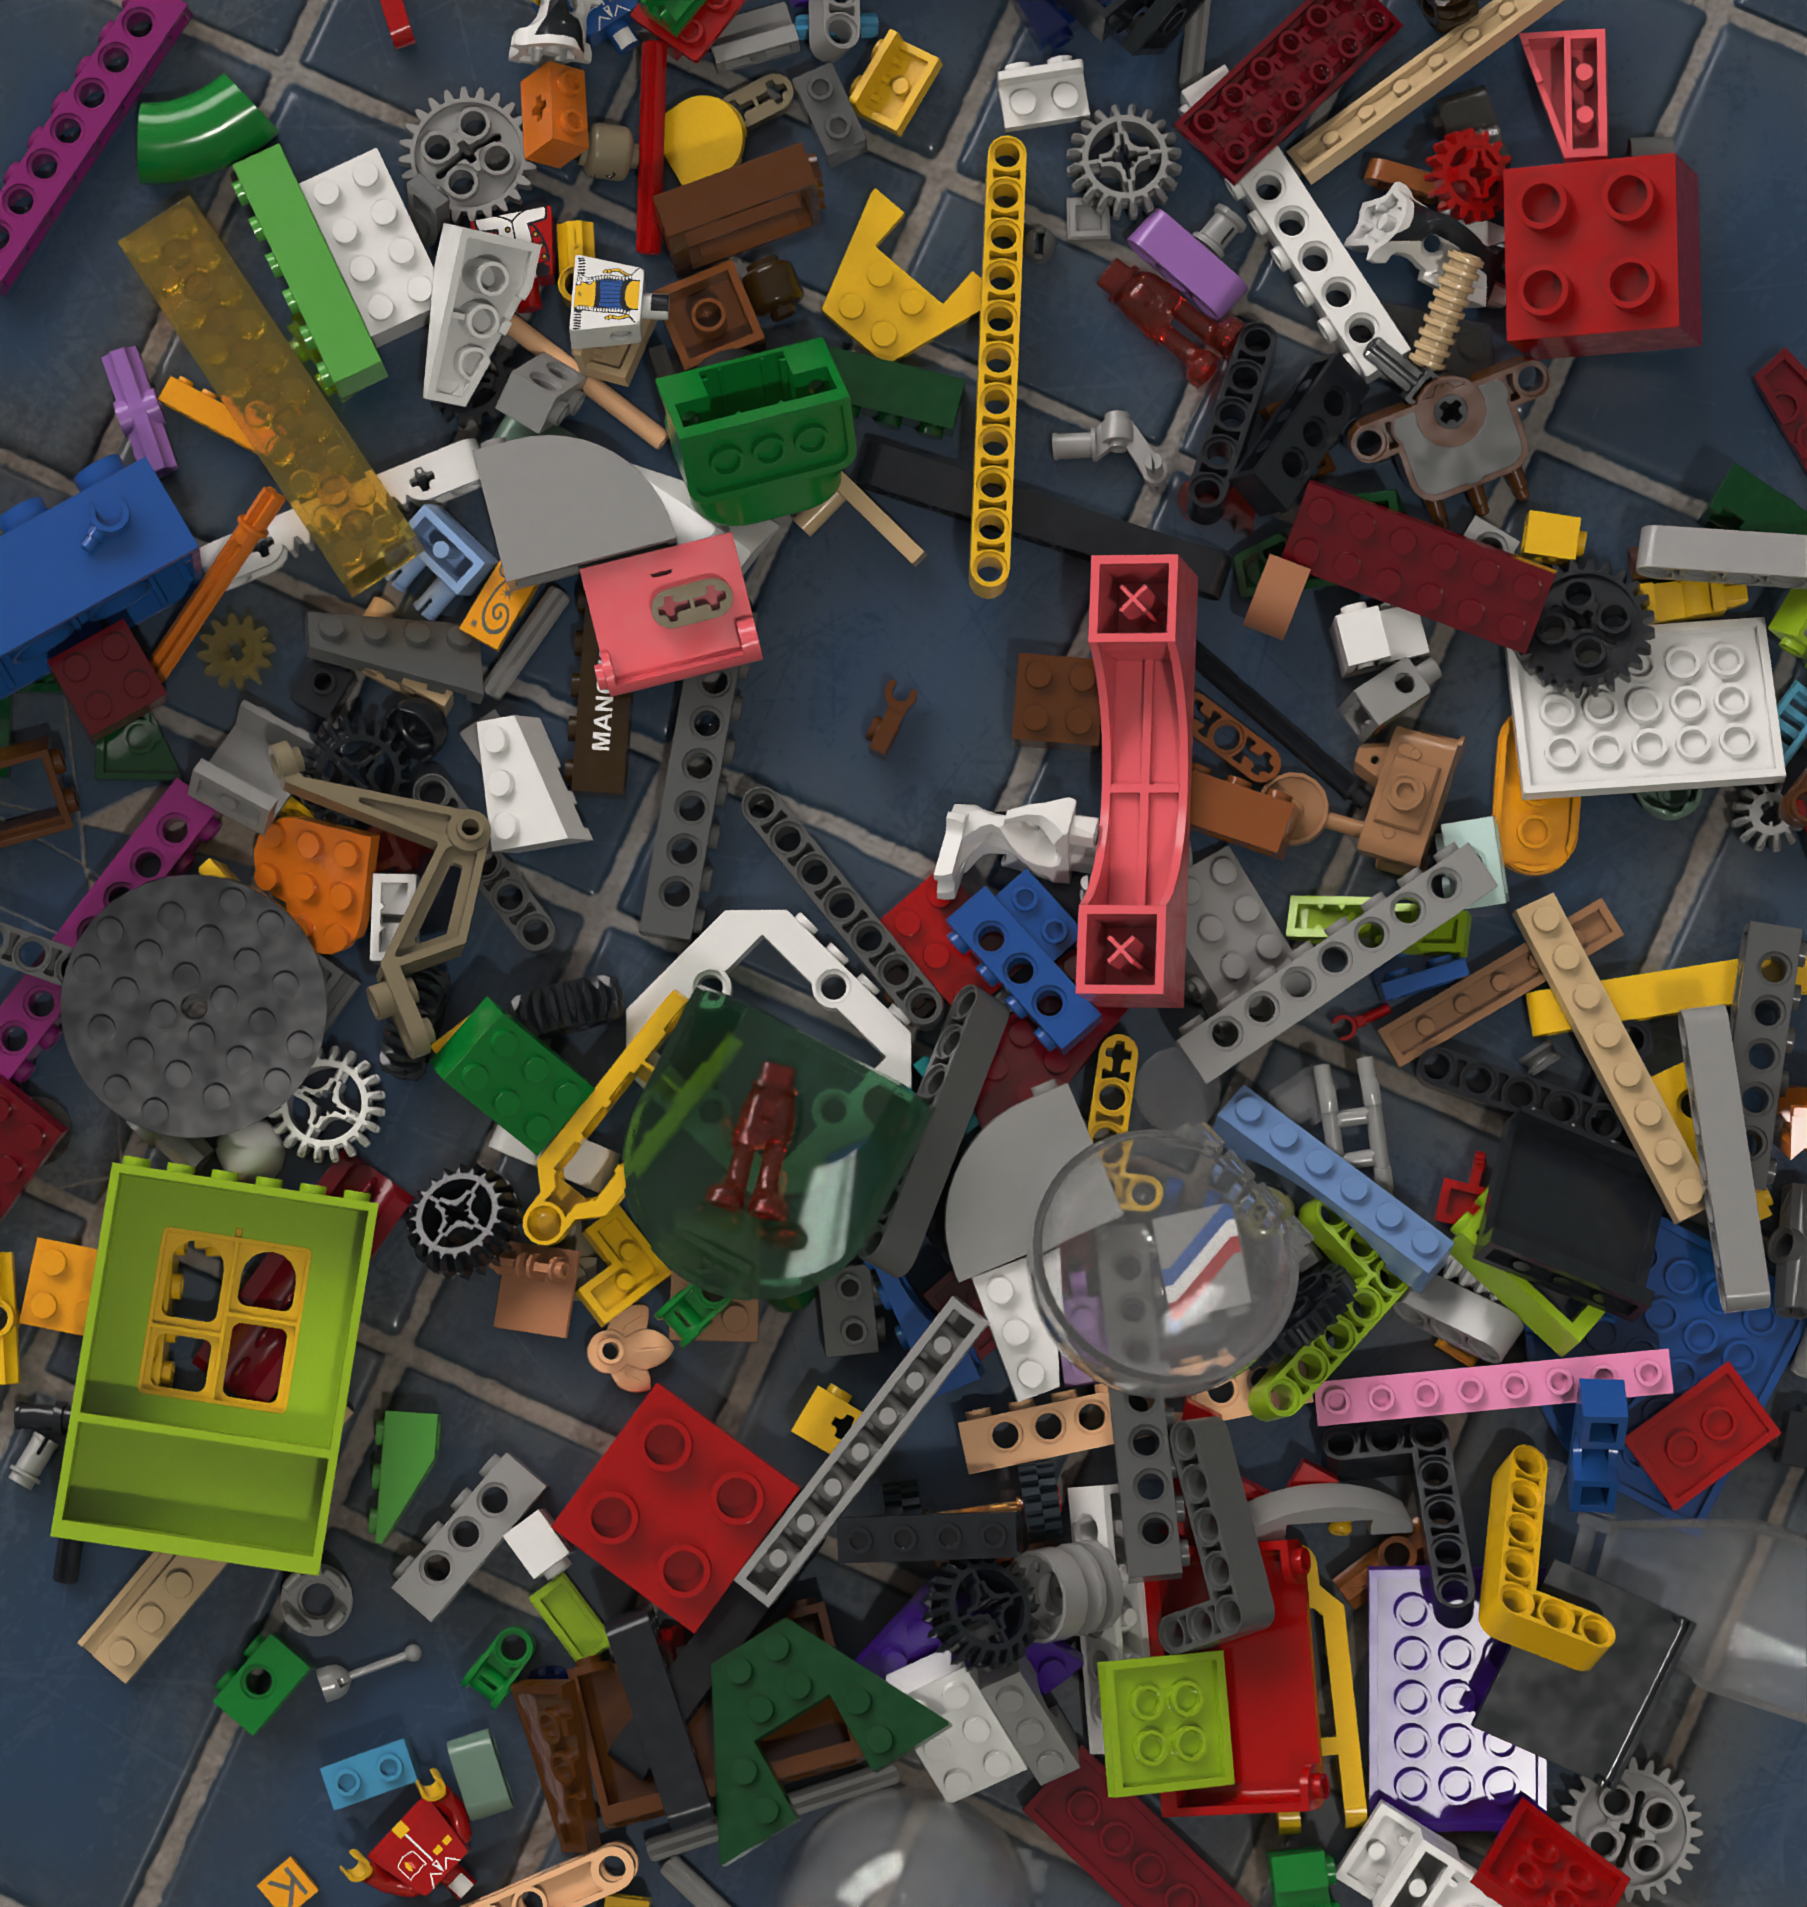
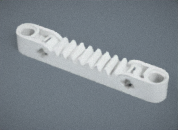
M469 438L458 441L276 515L267 528L269 531L267 538L259 540V542L266 540L271 545L268 547L270 554L262 557L258 552L260 550L258 542L226 591L276 572L283 567L288 558V552L295 558L299 557V545L302 543L310 551L315 550V538L320 537L328 545L331 543V532L334 530L342 538L347 537V525L351 524L360 532L363 530V519L366 517L374 525L379 524V512L381 511L390 519L394 518L395 506L398 504L406 512L411 511V502L418 507H422L424 504L440 505L481 488L472 451L480 448L477 440ZM422 475H426L431 480L429 482L431 489L424 492L418 486V478ZM232 534L199 548L204 574L207 573Z

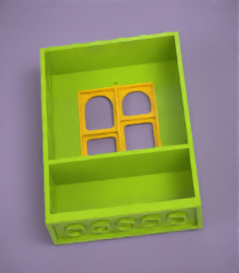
M123 1155L122 1164L112 1162L50 1536L319 1576L379 1204L370 1202L371 1194L345 1190L343 1198L326 1195L327 1187L300 1183L299 1191L282 1189L283 1180L256 1176L255 1184L238 1182L239 1173L212 1169L211 1177L194 1175V1166L168 1162L167 1170L150 1168V1159ZM189 1241H203L211 1244L219 1251L223 1260L224 1273L216 1318L211 1322L171 1317L165 1315L162 1310L171 1257L181 1245ZM262 1252H275L283 1255L291 1262L296 1274V1285L293 1304L289 1310L278 1311L245 1306L239 1302L238 1292L241 1274L245 1264L253 1256ZM238 1323L279 1328L284 1330L287 1335L278 1396L271 1403L233 1398L224 1394L223 1384L233 1327ZM171 1334L207 1340L210 1343L211 1353L206 1384L201 1391L193 1392L160 1387L152 1383L151 1370L156 1341L160 1335Z

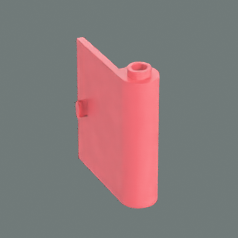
M732 532L579 569L602 662L601 664L594 665L600 691L608 689L610 697L763 660ZM716 577L724 580L732 591L733 602L730 609L724 615L678 628H665L660 626L652 615L651 605L654 597L660 591L667 588ZM709 585L706 587V595L694 598L695 606L709 603L712 610L720 608V600L726 598V594L724 591H717L715 585ZM667 596L664 598V605L658 608V612L660 615L667 614L669 620L673 621L678 619L677 612L691 606L689 600L674 602L672 596Z

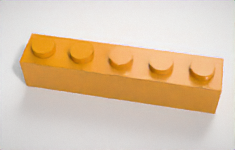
M170 376L158 398L163 405L278 467L280 466L292 444L286 438L288 433L275 426L272 430L263 425L265 421L251 413L249 417L239 413L241 408L229 401L224 405L216 400L217 395L204 388L202 392L193 388V382L182 376L179 379Z

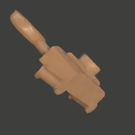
M1396 726L1391 742L1362 744L1358 748L1354 760V773L1375 788L1365 822L1330 812V804L1325 790L1315 779L1304 773L1288 772L1278 775L1265 784L1260 793L1267 794L1268 789H1274L1293 797L1291 803L1297 806L1301 814L1289 846H1300L1309 843L1326 828L1359 838L1357 850L1361 855L1375 858V866L1379 871L1404 876L1418 866L1422 873H1424L1433 839L1458 762H1460L1463 756L1467 738L1461 736L1460 739H1455L1421 729L1414 731ZM1378 757L1379 762L1373 764L1371 762L1372 758Z

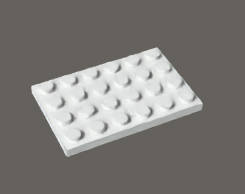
M1765 617L1648 625L1655 628V639L1644 640L1651 645L1652 653L1651 655H1638L1643 661L1642 671L1629 667L1631 682L1626 683L1617 677L1614 679L1615 692H1611L1605 684L1599 685L1598 697L1595 698L1589 687H1583L1580 698H1575L1573 686H1568L1563 694L1559 695L1557 693V681L1555 680L1544 688L1541 685V675L1543 672L1533 676L1528 674L1527 667L1532 660L1520 662L1517 651L1504 647L1522 800L1784 783L1786 770ZM1608 627V628H1609V629H1618V628H1621V627ZM1564 631L1544 632L1542 636L1548 640H1556L1563 636ZM1603 641L1604 645L1611 650L1617 647ZM1588 650L1580 654L1578 659L1583 663H1593L1599 659L1600 654L1593 650Z

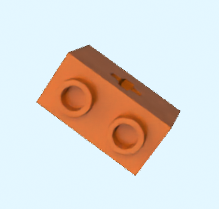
M548 61L520 82L524 159L560 169L589 149L585 71Z

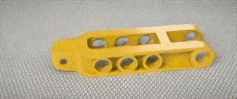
M673 990L661 1003L597 1084L593 1093L579 1107L537 1160L540 1193L523 1217L524 1232L532 1242L538 1245L552 1246L560 1243L579 1220L610 1217L744 1046L740 1039L726 1030L713 1051L705 1060H700L680 1087L649 1064L650 1059L693 1004L678 990ZM638 1076L667 1099L670 1104L649 1130L646 1129L641 1135L640 1143L630 1156L614 1169L613 1177L598 1196L585 1198L565 1182L564 1168Z
M1302 1545L1308 1549L1311 1558V1567L1307 1574L1310 1609H1315L1323 1617L1325 1646L1323 1648L1324 1655L1327 1657L1330 1678V1690H1328L1329 1699L1332 1702L1335 1734H1333V1737L1321 1738L1322 1756H1336L1338 1783L1342 1791L1345 1829L1363 1827L1368 1818L1345 1609L1340 1601L1320 1586L1315 1555L1308 1547ZM1300 1812L1275 1813L1279 1836L1301 1833Z

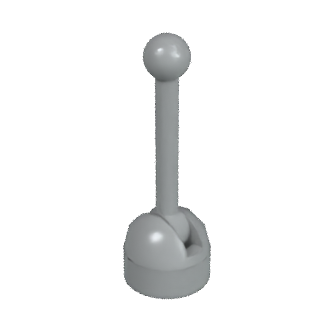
M410 1644L404 1652L352 1671H347V1669L337 1664L315 1669L326 1702L328 1703L344 1696L350 1689L351 1681L355 1678L405 1660L411 1662L418 1661L422 1656V1650L418 1645Z

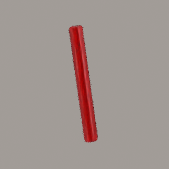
M648 40L642 43L636 251L642 255H657L661 252L662 235L653 196L663 193L667 45L659 40Z

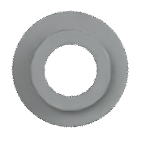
M322 1563L319 1576L295 1572L289 1575L282 1585L280 1598L285 1622L293 1630L308 1636H324L337 1631L348 1620L354 1602L352 1587L346 1576L335 1567ZM316 1583L328 1586L334 1595L333 1607L328 1613L321 1616H315L307 1612L302 1602L303 1593L306 1588Z

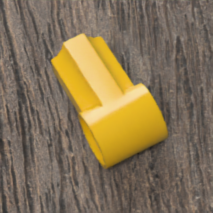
M575 220L557 224L558 288L563 302L570 309L572 295L567 290L570 283L574 280L575 256L583 255L596 258L593 222Z

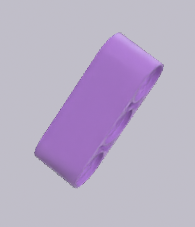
M1155 208L1127 239V243L1135 253L1200 310L1217 322H1220L1248 291L1245 282L1234 271L1159 208Z

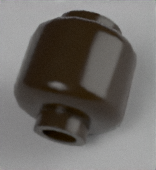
M770 255L746 267L748 273L742 278V284L757 317L765 318L771 316L773 322H779L797 313L794 306L803 299L804 290L791 261L779 259L778 255Z

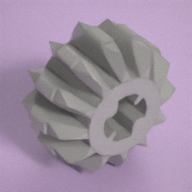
M1773 783L1770 792L1767 784L1755 785L1756 793L1752 789L1745 787L1740 791V794L1746 803L1734 802L1731 806L1734 812L1743 815V817L1731 821V827H1745L1747 830L1739 837V841L1742 844L1750 840L1751 837L1756 838L1753 845L1755 852H1761L1767 840L1771 852L1777 853L1781 850L1780 839L1785 844L1791 846L1796 842L1795 835L1791 830L1801 831L1804 829V827L1796 828L1789 826L1780 816L1779 804L1784 797L1781 795L1783 783ZM1763 806L1764 811L1769 808L1775 811L1776 815L1772 820L1776 826H1773L1772 821L1767 825L1761 822L1760 818L1764 813L1760 807Z

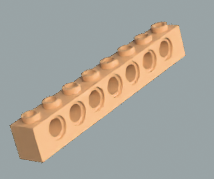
M1229 1356L1222 1358L1224 1367L1207 1370L1205 1362L1179 1367L1181 1376L1170 1378L1171 1387L1180 1386L1188 1392L1189 1398L1222 1414L1223 1421L1253 1415L1248 1405L1249 1393L1253 1388L1251 1377L1257 1369L1262 1367L1259 1366L1254 1371H1251L1249 1368L1243 1370L1241 1366H1238L1233 1357ZM1273 1360L1265 1369L1269 1370L1275 1364V1361ZM1299 1360V1373L1306 1379L1307 1367L1302 1360ZM1216 1377H1223L1232 1385V1395L1224 1403L1213 1401L1208 1393V1386ZM1107 1382L1094 1385L1095 1394L1078 1397L1077 1390L1073 1389L1051 1394L1052 1403L1035 1406L1034 1399L1030 1398L1021 1402L1008 1403L1009 1412L992 1415L990 1407L965 1412L966 1421L958 1422L968 1474L1114 1444ZM1168 1390L1163 1391V1393H1164V1403H1165V1395H1166V1392H1167ZM1272 1390L1270 1394L1271 1403L1278 1409L1280 1405L1279 1396ZM1139 1391L1132 1394L1140 1396L1145 1401L1147 1410L1153 1406V1398L1148 1393ZM1313 1395L1305 1404L1314 1402ZM1094 1404L1103 1411L1104 1421L1096 1430H1087L1079 1422V1412L1085 1405ZM1182 1411L1174 1412L1175 1423L1181 1421ZM1042 1414H1054L1061 1422L1060 1433L1053 1439H1044L1036 1431V1421ZM999 1423H1011L1018 1431V1440L1010 1448H1000L993 1441L992 1433ZM1142 1435V1436H1139V1437L1136 1438V1439H1141V1438L1150 1437V1436H1149V1435Z

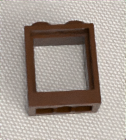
M49 735L0 748V769L41 758L57 804L56 808L0 823V848L74 828L75 812L80 811L79 800L74 787H66L62 773L67 772L65 758L60 747L53 748Z

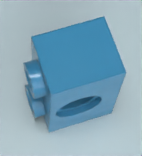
M409 1736L320 1768L334 1811L414 1783L417 1779L423 1778Z

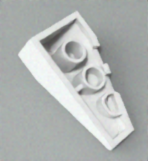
M443 223L434 265L423 398L466 407L491 362L489 357L501 336H506L512 325L510 320L521 300H526L533 287L541 245Z
M631 464L650 482L661 498L669 514L677 544L732 532L743 575L780 528L772 520L746 526H725L710 522L700 516L693 508L689 492L683 480Z

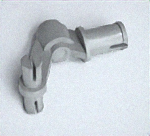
M1116 410L1107 412L1104 415V421L1097 427H1091V432L1052 434L1054 461L1092 458L1093 462H1098L1109 452L1123 453L1128 451L1143 475L1144 481L1148 484L1149 490L1156 493V487H1158L1159 493H1162L1166 489V481L1169 475L1167 466L1163 462L1162 457L1154 453L1136 425L1130 420V414L1126 411Z

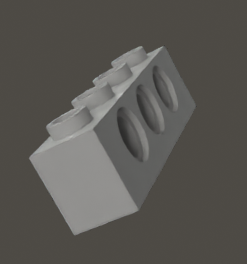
M506 1452L502 1458L495 1453L479 1471V1474L484 1477L474 1491L466 1487L450 1506L455 1513L446 1524L443 1525L440 1521H437L421 1540L427 1545L416 1559L409 1554L392 1574L398 1580L391 1588L430 1622L437 1620L505 1540L503 1535L522 1520L550 1487L511 1452ZM493 1487L503 1489L508 1497L506 1508L499 1513L491 1512L485 1505V1495ZM464 1521L473 1522L479 1530L477 1542L470 1547L460 1544L456 1537L457 1527ZM434 1555H442L450 1563L449 1575L444 1580H436L428 1573V1562Z

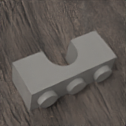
M1026 1655L1018 1661H1013L1012 1665L1004 1670L996 1669L991 1673L982 1674L980 1668L978 1669L981 1693L1041 1786L1080 1768L1077 1736L1057 1705L1048 1709L1039 1689L1037 1673Z

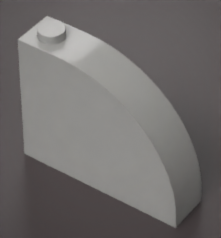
M540 435L506 441V438L503 437L493 438L483 442L481 448L472 450L506 583L510 592L580 574V568L678 545L669 514L650 482L627 460L598 444L568 436Z
M1054 1078L1031 1088L1033 1097L1006 1109L993 1118L979 1131L961 1155L948 1186L943 1222L948 1258L956 1280L959 1283L1122 1215V1211L1068 1083L1058 1086Z

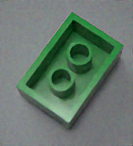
M488 996L429 1062L447 1084L537 1156L595 1090L577 1069Z

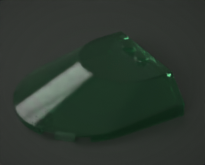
M698 985L694 989L629 1120L622 1152L626 1183L624 1192L628 1207L635 1224H639L645 1237L652 1245L651 1250L678 1276L694 1286L726 1298L750 1301L751 1299H782L795 1296L813 1289L840 1272L867 1243L937 1109L903 1083L749 1002Z

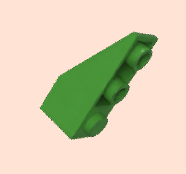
M385 1411V1419L377 1420L375 1443L382 1446L381 1463H374L372 1489L379 1490L378 1507H371L369 1515V1534H376L375 1543H387L438 1461L442 1414Z

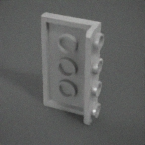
M1229 845L1194 864L1193 867L1188 868L1186 986L1192 998L1198 1003L1201 1002L1210 1018L1219 1012L1215 1003L1234 990H1237L1240 996L1244 995L1256 987L1251 981L1256 975L1271 965L1278 972L1292 962L1288 957L1292 949ZM1293 973L1286 978L1285 987L1291 996L1300 998L1308 993L1309 982L1304 975ZM1255 998L1249 1004V1014L1257 1022H1267L1273 1015V1007L1267 999ZM1221 1022L1213 1028L1212 1032L1218 1039L1223 1040L1228 1046H1232L1235 1043L1237 1033L1231 1024Z

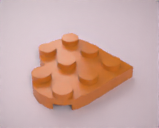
M290 815L275 820L264 836L258 835L254 848V865L256 870L254 880L256 885L262 890L269 891L272 896L286 902V911L302 927L318 954L342 952L352 947L357 939L365 935L370 920L373 873L376 872L380 834L340 824L334 825L328 821L308 816Z

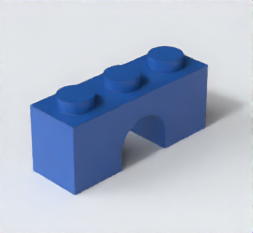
M1579 1378L1566 1471L1570 1512L1615 1513L1619 1486L1617 1455L1618 1450H1624L1629 1418L1624 1380Z

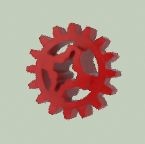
M1468 128L1445 135V140L1437 142L1432 146L1436 155L1426 158L1425 161L1433 168L1432 173L1424 175V180L1433 182L1434 188L1427 193L1428 197L1438 196L1441 201L1436 210L1443 212L1450 209V216L1457 221L1464 219L1465 225L1494 218L1495 212L1504 210V200L1502 199L1504 198L1503 169H1506L1505 165L1512 160L1511 156L1505 155L1501 157L1499 151L1503 143L1497 141L1489 144V132L1487 131L1476 134L1474 128Z

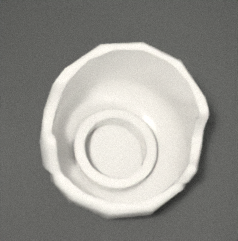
M262 1119L244 1129L219 1135L216 1140L217 1147L215 1150L217 1159L224 1171L239 1173L238 1182L255 1184L256 1176L274 1178L283 1169L286 1155V1147L283 1145V1140L280 1135L274 1133V1127L266 1119Z

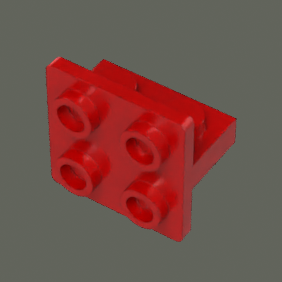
M707 0L677 38L643 14L639 3L633 9L630 16L634 22L667 45V55L676 61L683 55L692 62L699 63L747 0Z

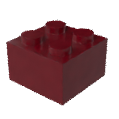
M124 618L47 660L50 674L91 744L168 702L166 690Z

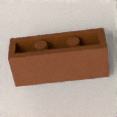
M1192 762L1190 830L1283 861L1301 814L1297 806L1291 803L1293 797L1274 789H1268L1267 794L1251 790L1252 783L1236 776L1228 775L1226 781L1210 776L1211 769Z

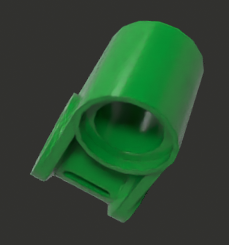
M720 1269L707 1270L699 1275L689 1286L673 1296L655 1313L654 1317L658 1321L664 1320L681 1339L679 1345L684 1349L699 1337L713 1323V1320L734 1301L738 1291L737 1282L727 1271ZM714 1276L723 1278L728 1287L727 1295L719 1302H713L708 1299L704 1290L708 1279ZM677 1311L686 1319L690 1327L678 1316Z
M513 1625L503 1630L495 1638L487 1651L477 1659L460 1685L464 1688L469 1686L490 1701V1708L496 1711L511 1692L510 1686L518 1682V1677L537 1651L538 1641L533 1631L524 1625ZM511 1634L521 1636L526 1642L527 1650L521 1658H514L506 1652L505 1640Z

